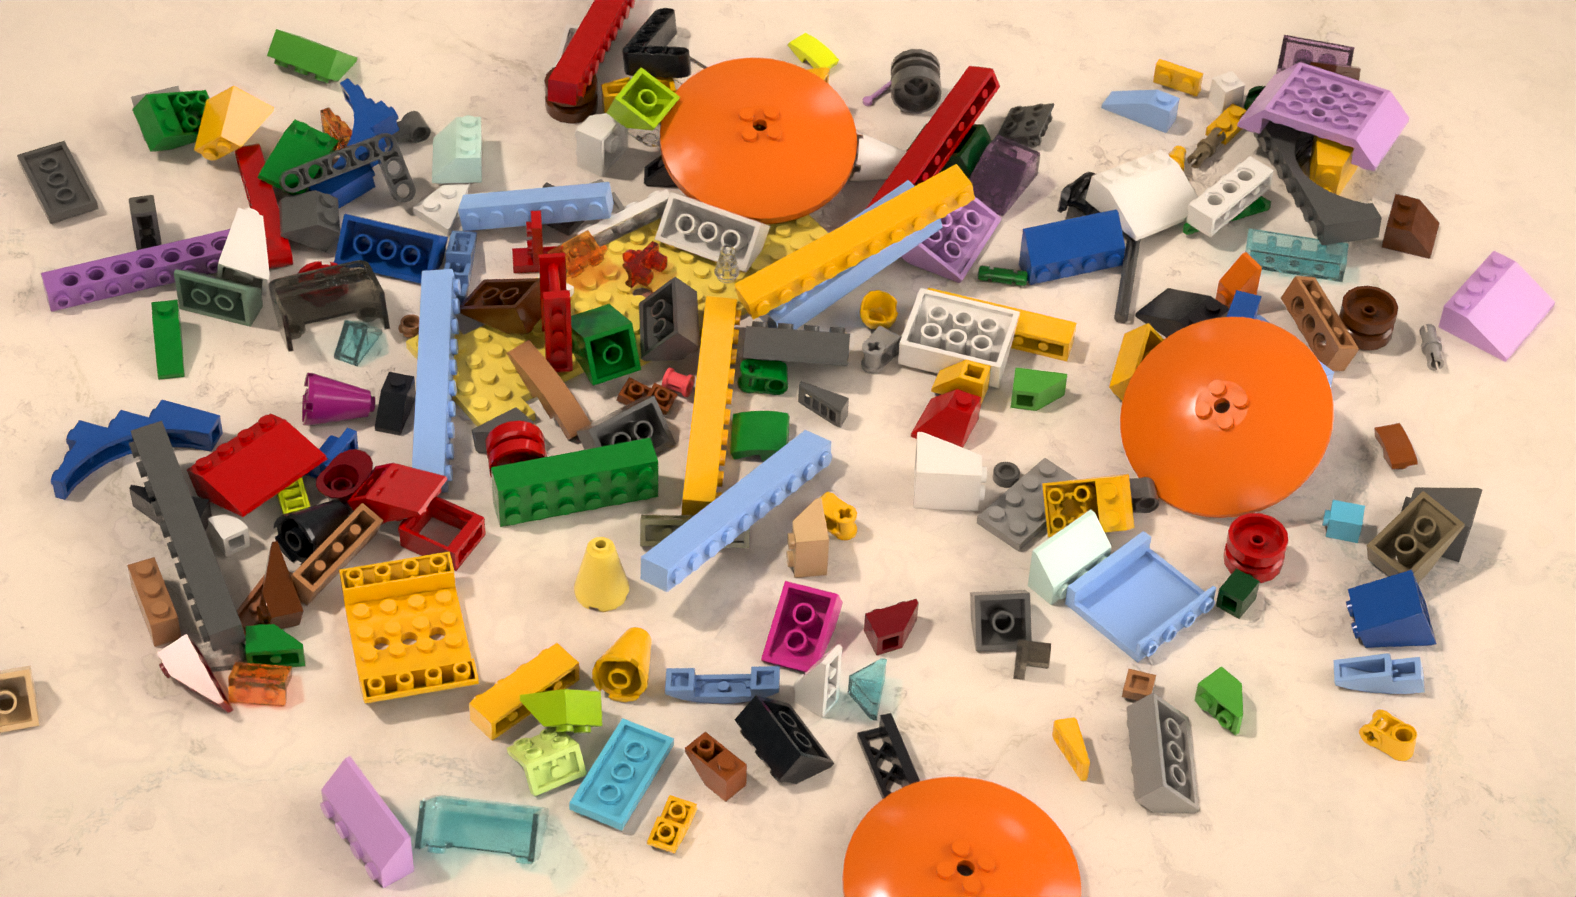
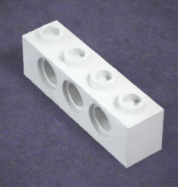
M1251 156L1242 163H1238L1230 173L1223 175L1219 182L1212 187H1208L1204 194L1189 203L1187 223L1211 237L1270 189L1274 170Z

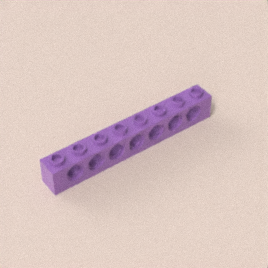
M230 229L42 272L44 291L50 310L52 312L175 283L174 271L176 269L190 270L207 275L217 273L218 262Z

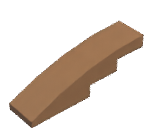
M530 340L506 353L533 398L538 397L549 418L556 419L568 440L577 436V430L591 424L563 380Z

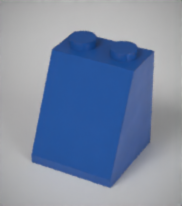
M1412 570L1348 589L1350 600L1346 601L1350 617L1354 616L1355 622L1351 623L1352 630L1356 639L1361 638L1365 648L1431 646L1437 644L1426 601Z

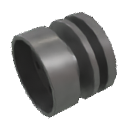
M910 49L901 52L893 59L891 63V98L894 105L900 110L908 113H923L933 109L941 100L940 63L931 52L923 49Z

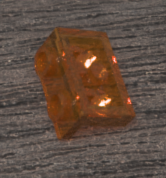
M329 107L320 110L322 132L339 140L336 150L347 147L352 130L345 121H341L338 115L335 116Z
M236 662L228 677L229 702L284 707L287 703V687L292 678V666Z

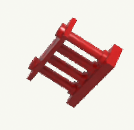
M565 253L539 254L541 328L545 334V359L556 372L573 371L570 290L566 289Z

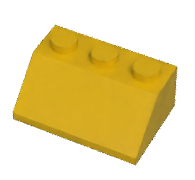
M1149 323L1124 333L1109 385L1112 392L1122 401L1129 381L1139 364L1155 346L1164 340Z

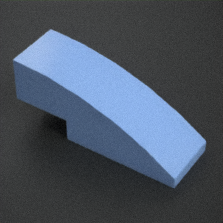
M1390 653L1333 660L1335 686L1382 694L1425 692L1424 673L1420 657L1391 660Z

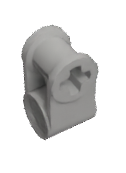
M879 326L862 344V351L864 353V357L861 360L862 369L868 373L882 371L899 354V343L902 336Z

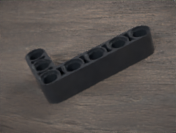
M660 8L655 10L623 48L622 53L626 75L634 76L640 68H643L653 77L684 78L691 75L689 49L667 46L677 34L674 9Z

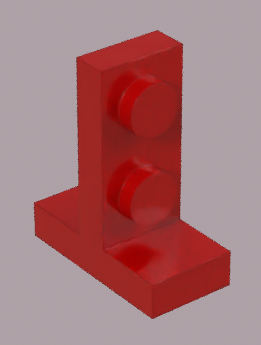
M541 210L531 211V221L526 222L527 237H532V240H527V248H512L513 273L539 272V254L563 253V246L543 247Z

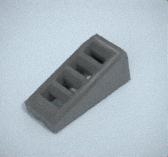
M801 381L799 383L798 402L831 424L841 428L848 416L849 398Z

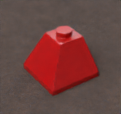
M955 389L931 398L911 432V437L917 439V433L924 432L963 448L979 420L981 397Z

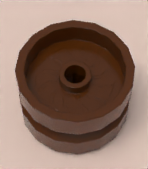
M555 67L546 74L544 80L546 93L545 107L547 113L553 119L563 123H580L596 113L598 108V81L596 74H593L591 85L586 87L585 96L579 99L576 106L547 101L548 79Z
M1357 286L1343 296L1339 317L1359 349L1366 351L1378 350L1386 346L1392 338L1398 313V304L1389 292L1379 287Z

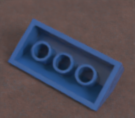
M1115 209L1024 228L1019 266L1022 271L1028 273V284L1044 283L1122 266L1125 243L1118 210Z
M344 214L334 263L421 284L422 271L439 270L443 262L448 237Z

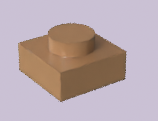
M1128 669L1122 697L1138 701L1153 692L1156 675Z

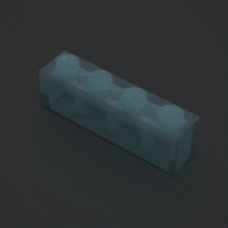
M1249 229L1245 252L1262 267V270L1343 282L1349 244L1337 243L1322 246L1319 240L1315 238Z

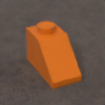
M1247 252L1243 253L1219 280L1216 300L1228 308L1231 306L1236 290L1257 295L1262 267Z

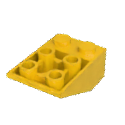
M1129 474L1042 483L1048 537L1054 536L1089 510L1095 512L1104 532L1127 531L1135 528Z

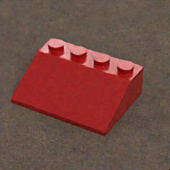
M270 413L269 415L262 416L257 423L248 429L240 431L236 437L227 443L219 445L208 456L198 459L193 466L187 469V472L198 497L209 499V502L244 517L326 461L327 457L287 420Z

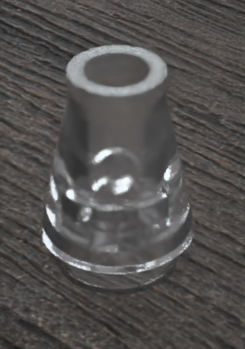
M730 245L720 248L719 258L714 270L717 279L723 283L734 282L740 273L735 248Z

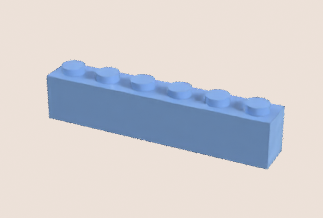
M610 182L466 194L462 196L458 212L463 231L526 226V222L531 221V211L540 210L542 224L609 219L614 202Z

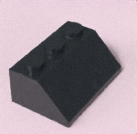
M755 695L735 718L736 723L741 728V735L756 748V755L767 763L771 769L770 774L779 782L798 784L831 768L835 764L789 703Z

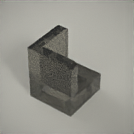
M1018 640L1013 679L1024 680L1026 666L1048 669L1051 643Z

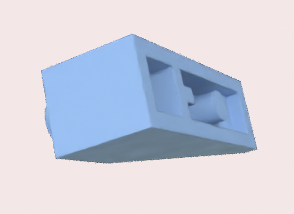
M1160 90L1112 91L1103 102L1101 108L1167 133L1176 121L1180 98Z

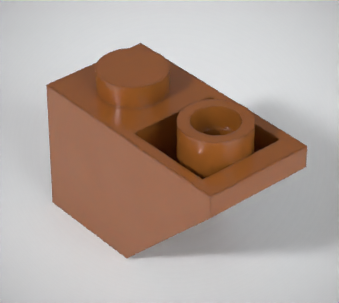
M706 731L685 747V753L705 786L725 802L746 786L747 764Z

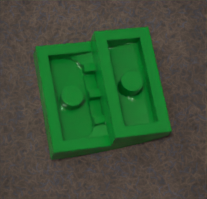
M747 411L733 414L730 449L733 459L759 454L762 461H766L788 444L789 414L777 411Z

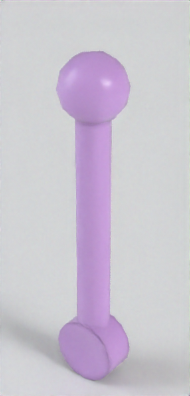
M891 79L890 82L871 96H865L863 104L865 106L872 105V100L891 87Z

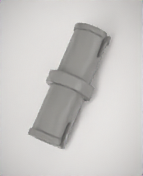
M1426 324L1428 332L1425 331L1424 325L1419 329L1422 338L1421 349L1422 353L1426 355L1428 368L1436 371V362L1439 369L1444 366L1441 355L1442 344L1437 339L1435 326Z

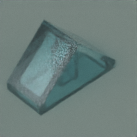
M345 320L334 353V359L358 366L381 336L382 329L360 321Z
M884 658L849 675L848 694L866 715L877 721L886 677L887 659Z

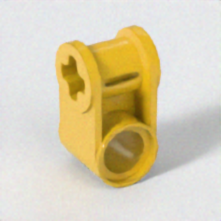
M825 492L820 498L822 499L827 531L840 540H851L857 535V525L855 524L857 519L856 509L833 493Z
M1376 710L1372 715V720L1368 724L1363 725L1359 730V735L1365 743L1381 750L1395 760L1406 761L1413 756L1417 739L1416 729L1385 710Z

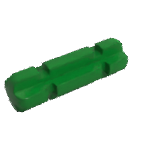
M984 265L979 267V280L988 281V279H992V282L1011 285L1012 282H1015V285L1026 286L1028 273L1026 271L1017 270L1016 273L1013 269L998 267L990 269V266Z

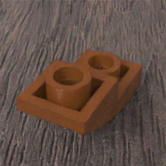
M629 377L618 394L616 401L628 405L641 397L655 396L662 414L667 415L678 394L657 383H654L652 388Z
M1400 423L1374 428L1375 438L1382 446L1384 459L1391 469H1406L1408 466L1418 464L1412 444Z

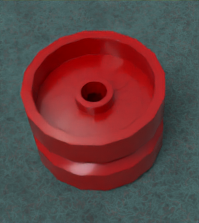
M510 421L503 423L490 431L485 440L491 478V467L547 457L543 433L538 426L530 422Z
M1248 513L1239 516L1230 525L1224 549V564L1228 571L1232 574L1237 568L1259 580L1260 583L1273 580L1280 574L1288 545L1286 529L1278 520L1262 513Z

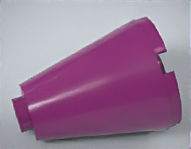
M307 372L304 386L308 388L305 389V395H303L302 399L303 425L311 426L368 417L370 412H374L375 396H371L370 390Z

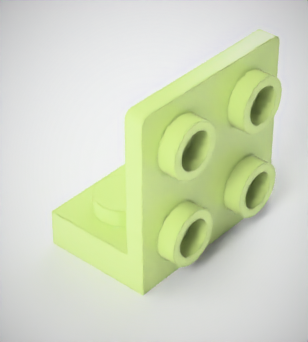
M555 727L546 728L539 735L532 738L519 739L514 742V745L506 748L508 754L523 766L530 793L534 796L587 775L579 744L566 733H557Z

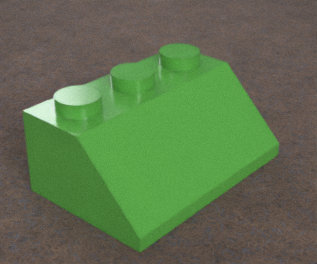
M279 29L275 30L267 53L268 57L275 59L274 64L288 68L289 64L295 66L294 71L307 76L309 72L316 74L315 79L328 83L329 79L339 81L356 63L358 58Z

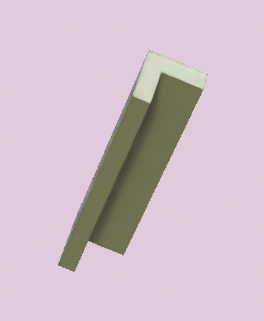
M641 514L640 546H656L695 515ZM750 528L741 533L732 543L724 548H750Z

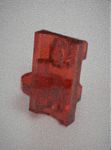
M654 241L642 251L639 249L637 251L628 249L622 256L625 262L622 266L628 274L626 285L630 288L637 283L647 287L654 278V272L651 271L652 268L661 273L667 268V257L659 253V244Z

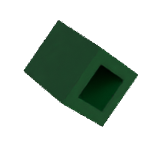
M1236 568L1219 588L1216 607L1240 619L1256 600L1260 581Z

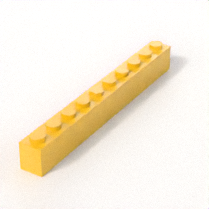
M957 164L737 282L734 286L739 301L753 320L766 315L772 309L783 303H788L794 297L805 291H810L816 285L834 278L840 272L856 266L862 260L878 254L884 248L900 242L908 235L922 230L930 223L944 218L960 207L966 206L975 200L971 181Z
M706 296L681 515H696L722 494V492H717V487L723 486L724 471H719V466H725L726 450H721V446H727L728 430L723 428L724 425H729L731 409H726V404L731 405L733 389H729L728 384L734 383L735 369H731L730 364L736 365L737 349H732V345H738L739 329H734V326L740 325L741 310L736 309L737 299Z

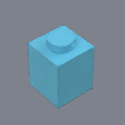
M1333 500L1331 509H1325L1322 525L1327 526L1326 537L1358 543L1365 506Z

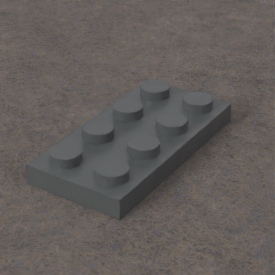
M65 140L17 155L18 162L50 224L98 209L97 201Z

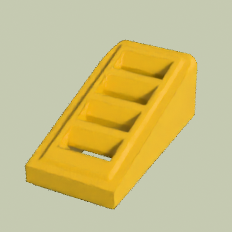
M1073 717L1055 720L1052 732L1055 743L1081 781L1087 780L1090 761L1077 719Z

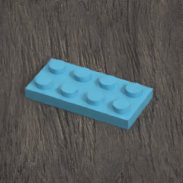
M622 718L569 802V810L622 831L672 750L674 738Z

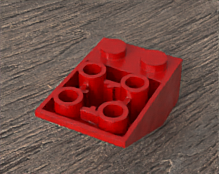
M397 463L375 466L366 481L348 500V504L355 511L363 503L383 520L382 524L394 520L401 521L409 517L417 518L428 510V504L441 493V487L448 479L443 475Z

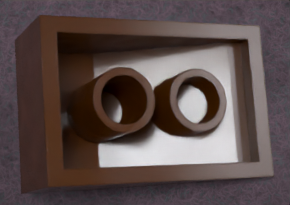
M540 278L484 279L462 302L460 314L507 334H528L541 319Z

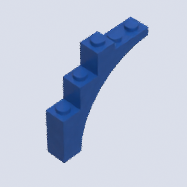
M348 78L340 82L344 99L354 113L352 135L347 146L377 134L388 133L392 135L399 131L397 124L399 117L392 106L388 107L382 100L375 104L372 98L367 99L362 88L358 84L354 85ZM386 137L381 138L378 143L380 150L386 152L387 144L384 140ZM358 147L355 151L356 158L360 161L366 159L368 154L366 148ZM341 156L333 165V168L336 170H340L344 166V159ZM376 160L308 187L309 192L316 190L338 198V207L341 208L376 187L373 179L375 172L372 167L379 163Z
M161 399L156 409H152L149 417L120 410L115 419L110 421L108 428L79 420L74 429H71L67 434L66 443L68 444L69 451L65 454L64 461L59 469L55 470L51 477L55 497L66 500L74 488L92 472L109 462L132 454L129 443L133 442L131 430L159 421L163 422L172 447L194 448L212 452L223 434L220 415Z

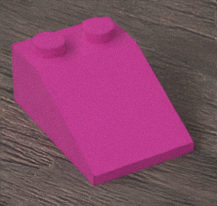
M785 581L761 661L806 673L823 657L834 633L843 605L839 595Z

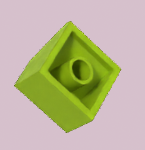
M640 68L615 97L606 113L625 128L653 131L680 97L643 68Z
M561 689L520 695V701L544 727H556L557 733L573 732V729L575 734L591 733V727L603 726L601 692Z

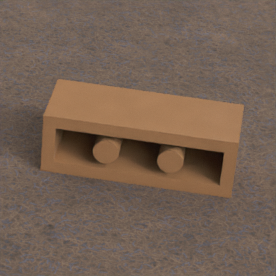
M155 557L127 565L131 587L154 647L181 638L178 616Z

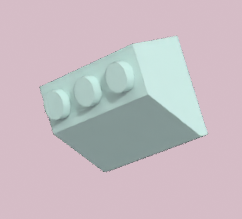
M469 115L456 117L433 138L432 184L482 182L481 117Z
M1089 510L1032 550L1028 587L1050 605L1059 599L1066 598L1067 587L1110 556L1111 544L1095 512Z

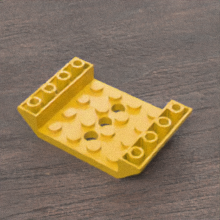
M450 551L339 570L345 612L364 703L479 684L474 658H471L455 587V574ZM435 634L444 636L441 640L431 639ZM407 639H414L416 640V643L412 645H405L403 641ZM378 644L388 645V647L383 650H378L375 648V646Z

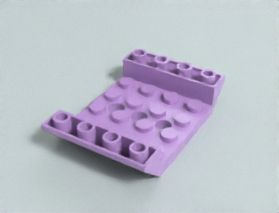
M1299 62L1272 77L1239 120L1237 127L1260 134L1269 121L1283 124L1297 131H1304L1319 138L1329 139L1341 145L1353 147L1351 164L1360 166L1362 169L1375 171L1408 124L1409 117L1390 90Z

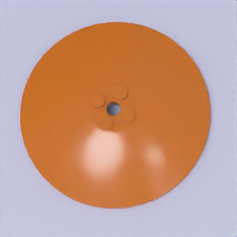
M733 59L717 63L699 71L676 90L675 94L680 99L661 121L660 151L662 160L676 186L687 197L763 224L795 220L809 215L826 205L846 184L856 158L857 133L854 120L840 95L827 82L812 72L797 65L775 59ZM762 125L766 129L764 131H757L753 127Z

